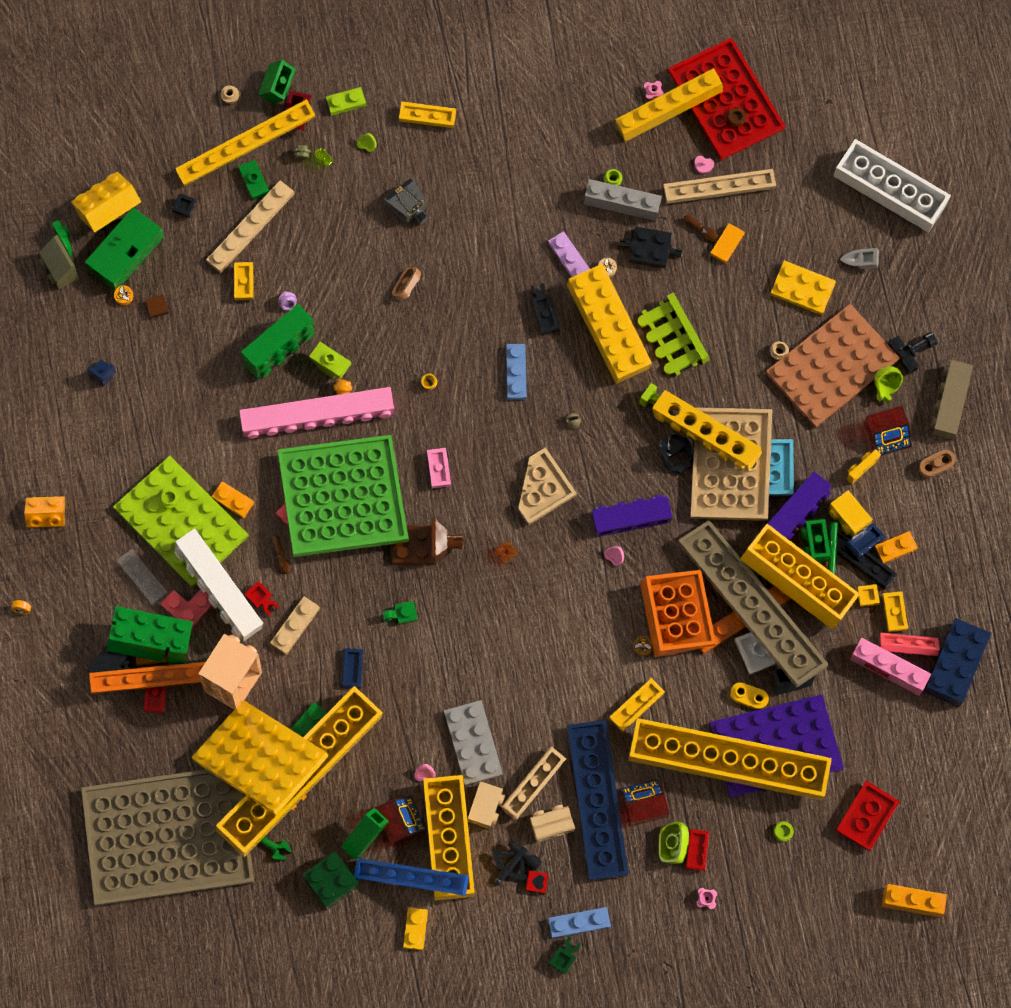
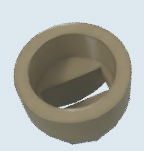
M571 413L566 417L568 428L577 429L580 426L581 418L578 414Z

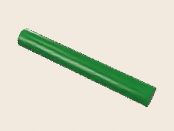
M830 523L829 534L831 557L828 560V570L834 575L838 523Z

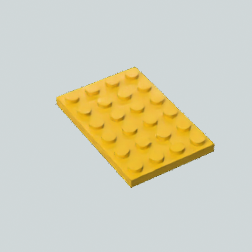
M243 700L237 709H234L191 758L218 778L277 815L326 760L328 754Z

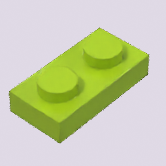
M361 87L326 96L331 116L366 106Z

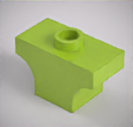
M319 342L309 356V359L317 365V368L332 379L334 377L341 379L351 366V361L322 342Z

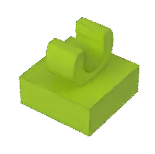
M651 383L641 396L639 404L646 408L650 402L654 406L660 397L656 394L657 386Z

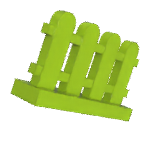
M673 292L667 295L668 302L664 303L662 300L659 302L660 306L649 312L646 309L643 310V315L638 318V324L641 327L650 326L652 331L648 332L646 336L648 342L655 343L658 341L660 345L655 351L656 357L658 359L667 358L669 361L664 366L665 373L667 375L675 373L678 376L681 374L680 370L691 364L695 367L698 365L697 361L699 360L703 364L710 360ZM673 312H674V313L676 314V316H677V317L674 318V319H673L672 316H671V314H672ZM667 317L669 322L657 328L655 327L654 323ZM682 328L685 331V334L683 335L679 331ZM675 332L677 338L664 344L662 339ZM692 344L694 347V349L691 351L688 347V345ZM684 348L686 354L673 360L671 354Z

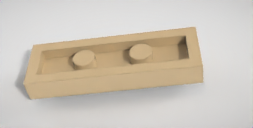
M304 596L270 644L287 655L320 607Z

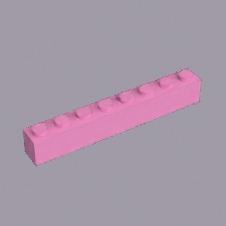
M391 387L243 409L240 410L244 437L253 439L263 434L273 436L278 434V432L292 433L302 428L312 430L316 426L322 425L324 427H331L335 423L341 422L342 424H350L354 420L369 421L374 417L388 418L394 414V404Z

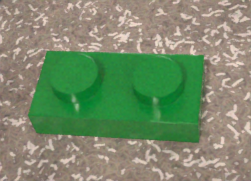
M313 702L291 730L304 737L328 712Z

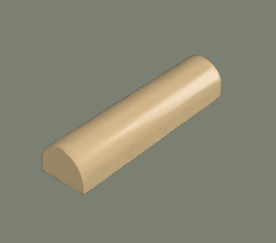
M551 746L501 806L502 810L517 820L566 758Z

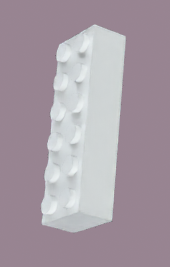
M856 139L836 167L834 173L835 178L928 233L951 197L950 194Z
M193 529L175 542V555L180 561L184 560L187 566L186 570L190 576L197 578L198 587L203 593L207 592L209 595L208 600L213 608L218 607L223 622L231 625L232 634L244 642L260 631L263 622L198 532Z

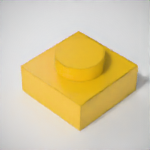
M877 584L857 587V592L860 594L858 596L860 607L879 605Z

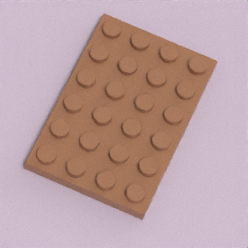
M849 304L770 367L766 374L813 427L817 428L874 382V376L878 370L886 366H893L900 360V357L859 312Z

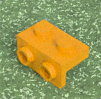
M65 496L26 498L24 512L26 527L65 526Z

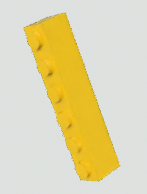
M713 68L615 119L617 128L625 142L723 92V84Z

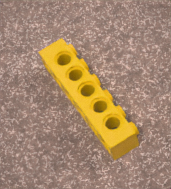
M664 390L652 408L654 417L660 422L666 421L675 431L680 432L681 430L692 441L697 440L701 442L704 448L709 451H716L719 457L726 461L728 459L731 460L741 470L746 469L750 471L762 454L760 446ZM673 410H677L679 412L676 416H671L669 414ZM687 420L695 421L693 425L685 424ZM704 429L711 431L708 435L701 434ZM719 439L727 440L723 445L717 443ZM737 448L743 450L741 454L733 453V451Z

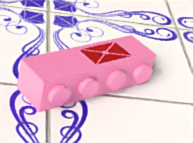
M863 638L860 639L850 658L851 661L918 696L924 690L931 676V673Z

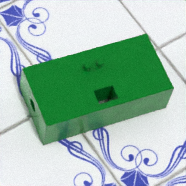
M133 207L85 261L87 271L115 291L116 288L124 284L164 238L162 228Z

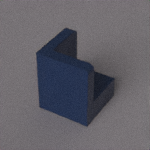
M102 359L94 368L91 366L87 368L89 375L103 386L116 374L115 366L112 363L108 365Z

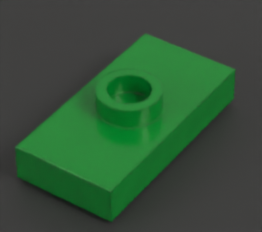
M256 160L238 166L252 200L265 196L270 192Z

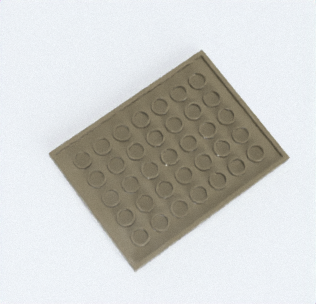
M208 770L81 787L95 906L255 883L251 851L243 857L215 830L216 825L244 798L243 793Z

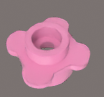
M660 81L655 83L646 82L644 84L647 99H655L664 94L661 90L662 83Z
M700 888L698 890L699 900L696 902L699 908L704 906L714 909L716 907L715 897L717 892Z

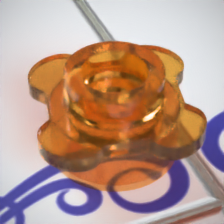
M505 541L504 544L495 549V554L502 558L503 563H509L511 558L518 555V550L514 549L510 541Z

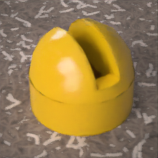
M425 374L422 377L421 383L424 388L431 390L436 387L437 379L433 374ZM428 378L431 379L433 383L432 386H430L429 382L427 381Z

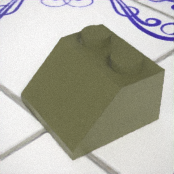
M58 235L54 236L39 252L41 256L39 262L44 270L48 269L50 274L47 276L51 284H56L58 289H61L79 280L75 265Z

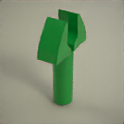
M266 837L259 842L273 851V860H287L286 857L279 854V850L285 849L291 854V849L284 839L280 844H276Z

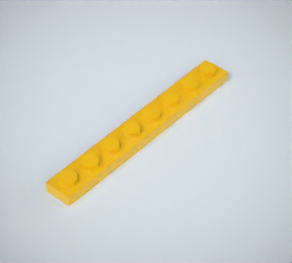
M306 99L175 169L184 186L310 121L316 115Z

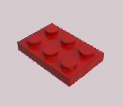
M865 781L836 832L870 852L900 801L870 782Z

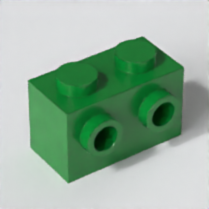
M283 60L269 63L258 96L271 104L284 101L296 68Z
M825 519L806 521L801 529V539L805 540L806 546L803 548V551L819 563L828 562L831 554Z

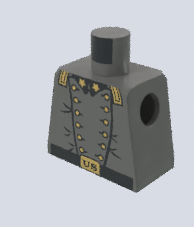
M412 178L384 199L385 207L405 223H409L415 218L422 225L429 218L424 213L427 209V201Z

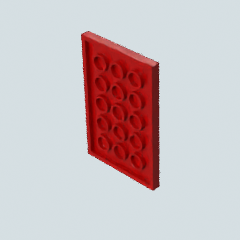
M732 37L668 68V73L677 87L713 68L723 84V92L690 108L721 161L785 130V124ZM733 108H740L746 114L745 123L741 127H732L727 121L728 113Z

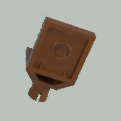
M432 519V525H406L409 542L393 544V565H436L447 554V549H463V534H447V529L436 519Z

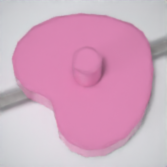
M703 156L696 157L695 168L700 174H706L713 169L714 161L712 159H705Z
M612 546L604 553L605 558L610 560L615 566L621 565L624 561V553L619 546Z
M428 764L420 765L414 774L417 781L435 778L436 776L434 769Z

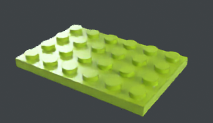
M171 456L167 457L113 506L130 526L192 588L197 585L198 581L195 576L191 577L187 572L184 560L180 561L175 555V542L195 529L219 563H221L249 537V534ZM172 489L178 493L179 503L174 508L162 506L160 495L163 491Z

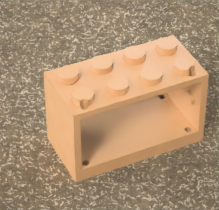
M224 634L198 674L205 693L230 708L237 709L241 702L246 699L262 674L258 653H256L257 650L248 644L244 646L239 643L240 640L234 635L227 636Z

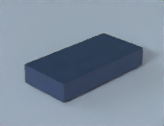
M871 523L850 539L845 546L859 559L884 540L885 535Z
M344 648L342 688H353L355 686L357 689H361L363 649Z

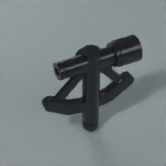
M511 839L507 846L513 851L498 852V850H493L492 852L495 864L501 870L493 883L498 886L507 876L512 879L526 880L527 875L524 874V864L526 863L535 871L542 861L536 855L531 856L523 845L520 846ZM514 855L504 866L500 856ZM519 861L520 874L512 872Z

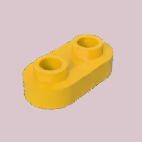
M745 683L734 684L730 691V696L734 702L756 710L764 709L769 701L768 694L764 690ZM742 689L744 691V694L739 695L737 693V690ZM756 696H761L763 700L761 702L757 701Z

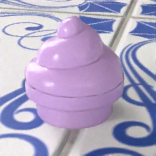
M284 291L279 296L278 304L283 310L288 311L296 306L297 298L295 294Z

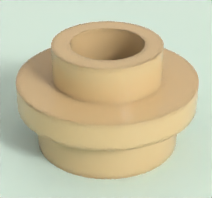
M226 86L221 91V98L224 102L232 104L238 100L239 91L234 86ZM228 92H233L231 96L227 95Z
M775 342L770 347V354L776 360L782 359L789 353V348L784 342ZM780 349L782 350V353L778 354L776 350Z

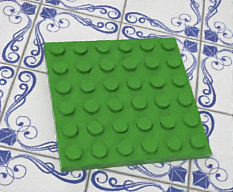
M391 435L278 449L293 557L409 542Z

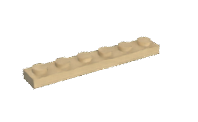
M773 169L668 183L664 184L663 188L666 204L775 189L776 182Z
M279 181L206 259L207 263L219 273H222L294 195V191L282 181Z

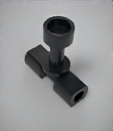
M932 332L923 335V340L913 346L909 344L904 345L899 336L894 337L888 343L893 351L902 359L901 365L908 375L919 368L918 363L914 359L916 357L915 353L926 346L932 348L938 344Z

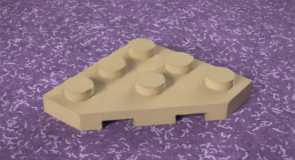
M546 447L529 457L518 507L519 512L528 525L577 496L576 491Z

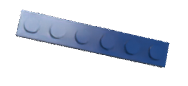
M357 858L354 872L356 879L466 896L469 879L468 875L360 858Z

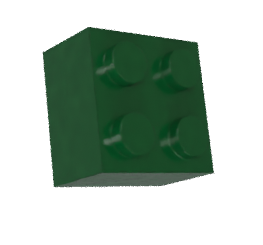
M335 851L303 874V879L326 910L359 887L358 881Z

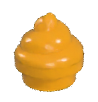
M336 379L333 389L337 392V395L348 394L352 391L353 386H351V381Z

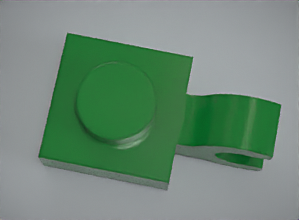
M414 601L395 604V610L383 611L382 614L384 622L397 620L398 625L418 621Z

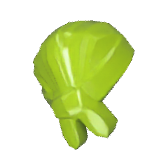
M886 366L876 372L874 380L877 388V400L879 402L884 400L888 404L892 399L890 394H893L901 386L903 375L898 368Z

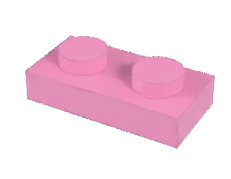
M446 448L427 450L432 488L451 486Z

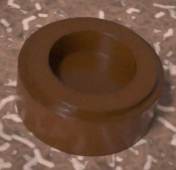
M740 108L731 109L727 116V121L732 127H741L746 120V114Z

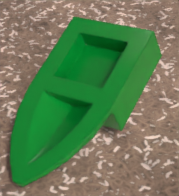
M59 220L52 223L53 229L71 258L72 248L68 239L70 233L66 225H61Z

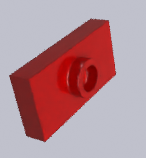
M689 829L685 869L705 872L709 831Z

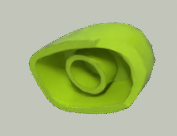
M675 821L660 829L659 857L662 862L669 864L683 862L689 843V831L684 823Z

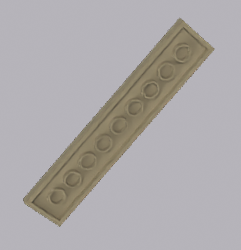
M709 520L678 540L681 548L796 688L828 667L825 659L748 566L740 560L738 554Z

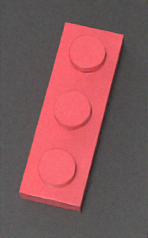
M880 633V647L888 652L926 656L939 655L938 638Z

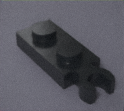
M540 283V291H536L534 286H531V294L536 297L532 298L531 302L541 335L560 331L550 294L544 295V284Z

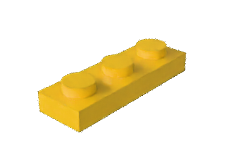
M401 102L399 121L454 128L456 109Z
M651 678L616 710L609 719L623 733L665 691Z

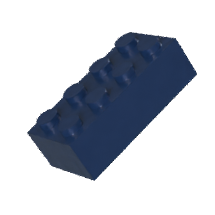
M955 618L951 623L923 692L960 707L965 700L991 633Z

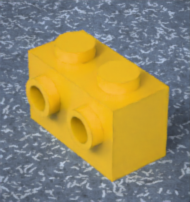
M849 490L834 500L828 508L830 516L834 520H838L843 532L852 538L869 526L873 520Z

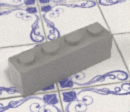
M589 179L584 205L656 221L662 196Z

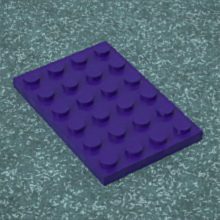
M822 694L709 722L712 734L832 758L829 773L844 769ZM725 781L730 798L765 790Z

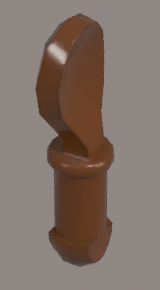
M691 215L684 216V221L697 229V231L700 230L706 240L711 242L717 240V233L713 229L702 226L703 223L698 222Z
M274 535L272 543L276 556L279 557L277 568L280 573L288 574L290 566L284 556L285 551H283L281 539L279 536Z

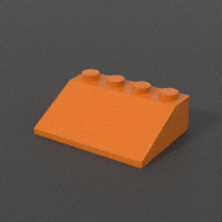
M701 570L646 576L641 581V591L655 657L674 655L716 644Z

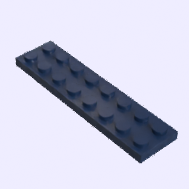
M606 720L567 725L589 881L628 876Z

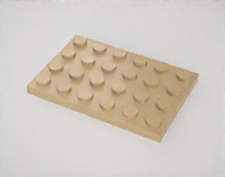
M696 408L760 446L762 454L750 471L746 469L741 470L731 460L728 459L726 461L722 459L716 451H709L702 446L701 442L694 441L691 519L768 521L772 409ZM704 429L701 434L708 435L711 431ZM719 439L717 441L720 445L727 442L726 439ZM740 448L733 451L734 454H741L743 452Z

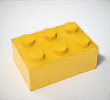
M117 171L110 174L104 181L93 185L87 192L79 194L71 203L80 219L96 232L141 203V200L132 184Z

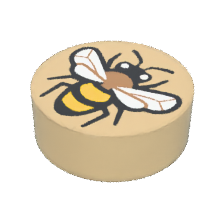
M604 258L599 262L598 265L603 264L609 277L616 273L617 264L613 259Z

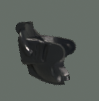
M672 432L669 438H661L659 452L667 470L682 474L684 470L692 468L694 445L690 437L686 438L683 435ZM683 451L688 459L674 466L669 458Z

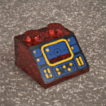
M903 406L866 416L864 426L873 451L876 449L882 456L912 447L909 422Z
M658 779L620 788L630 827L668 818L670 814L668 804Z
M412 796L393 799L375 807L389 821L383 828L390 847L427 832Z

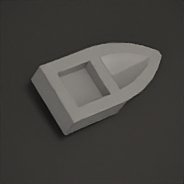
M878 248L854 250L845 254L840 260L847 265L859 266L860 269L878 268L879 250Z

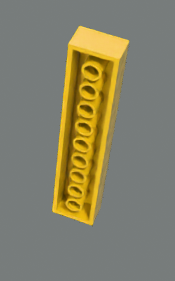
M354 686L303 737L324 750L328 757L283 809L275 815L245 796L216 825L215 830L238 853L245 857L381 719L383 712Z
M637 718L628 761L822 801L826 793L832 758Z

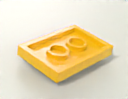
M784 260L770 295L822 316L836 281Z

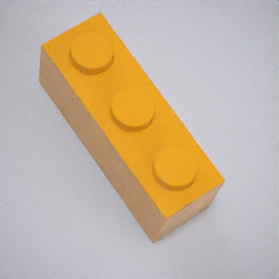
M887 884L884 887L881 907L940 918L945 912L947 894Z

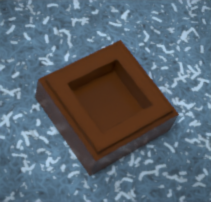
M164 295L146 299L151 319L169 314Z

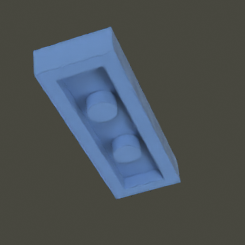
M506 344L507 400H526L525 344Z
M607 907L548 918L552 939L611 928Z

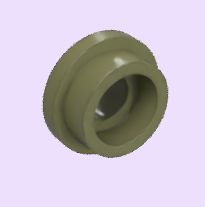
M297 145V148L293 149L294 157L309 158L311 150L308 149V146Z

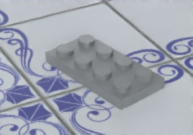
M482 700L444 710L460 771L463 775L464 785L468 786L480 781L503 776Z

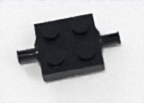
M635 226L634 236L631 238V241L619 240V246L629 248L630 263L666 269L667 260L670 255L681 257L682 249L671 248L672 233Z

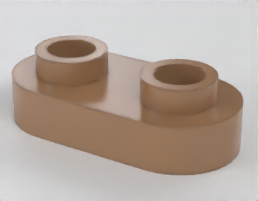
M410 266L403 272L392 290V295L397 300H405L410 296L415 284L420 280V270L415 266Z
M942 450L923 459L919 465L920 474L923 477L932 478L953 467L956 460L954 453L950 450ZM942 459H947L948 463H943ZM925 467H930L931 471H926Z

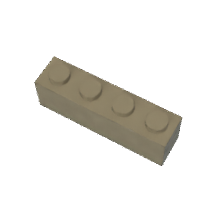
M951 360L949 365H945L942 376H945L944 383L941 382L938 391L941 397L940 400H936L934 407L937 414L936 417H932L930 428H933L932 435L950 440L955 439L973 365Z

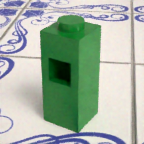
M373 808L364 815L341 847L349 856L356 860L367 851L389 821Z

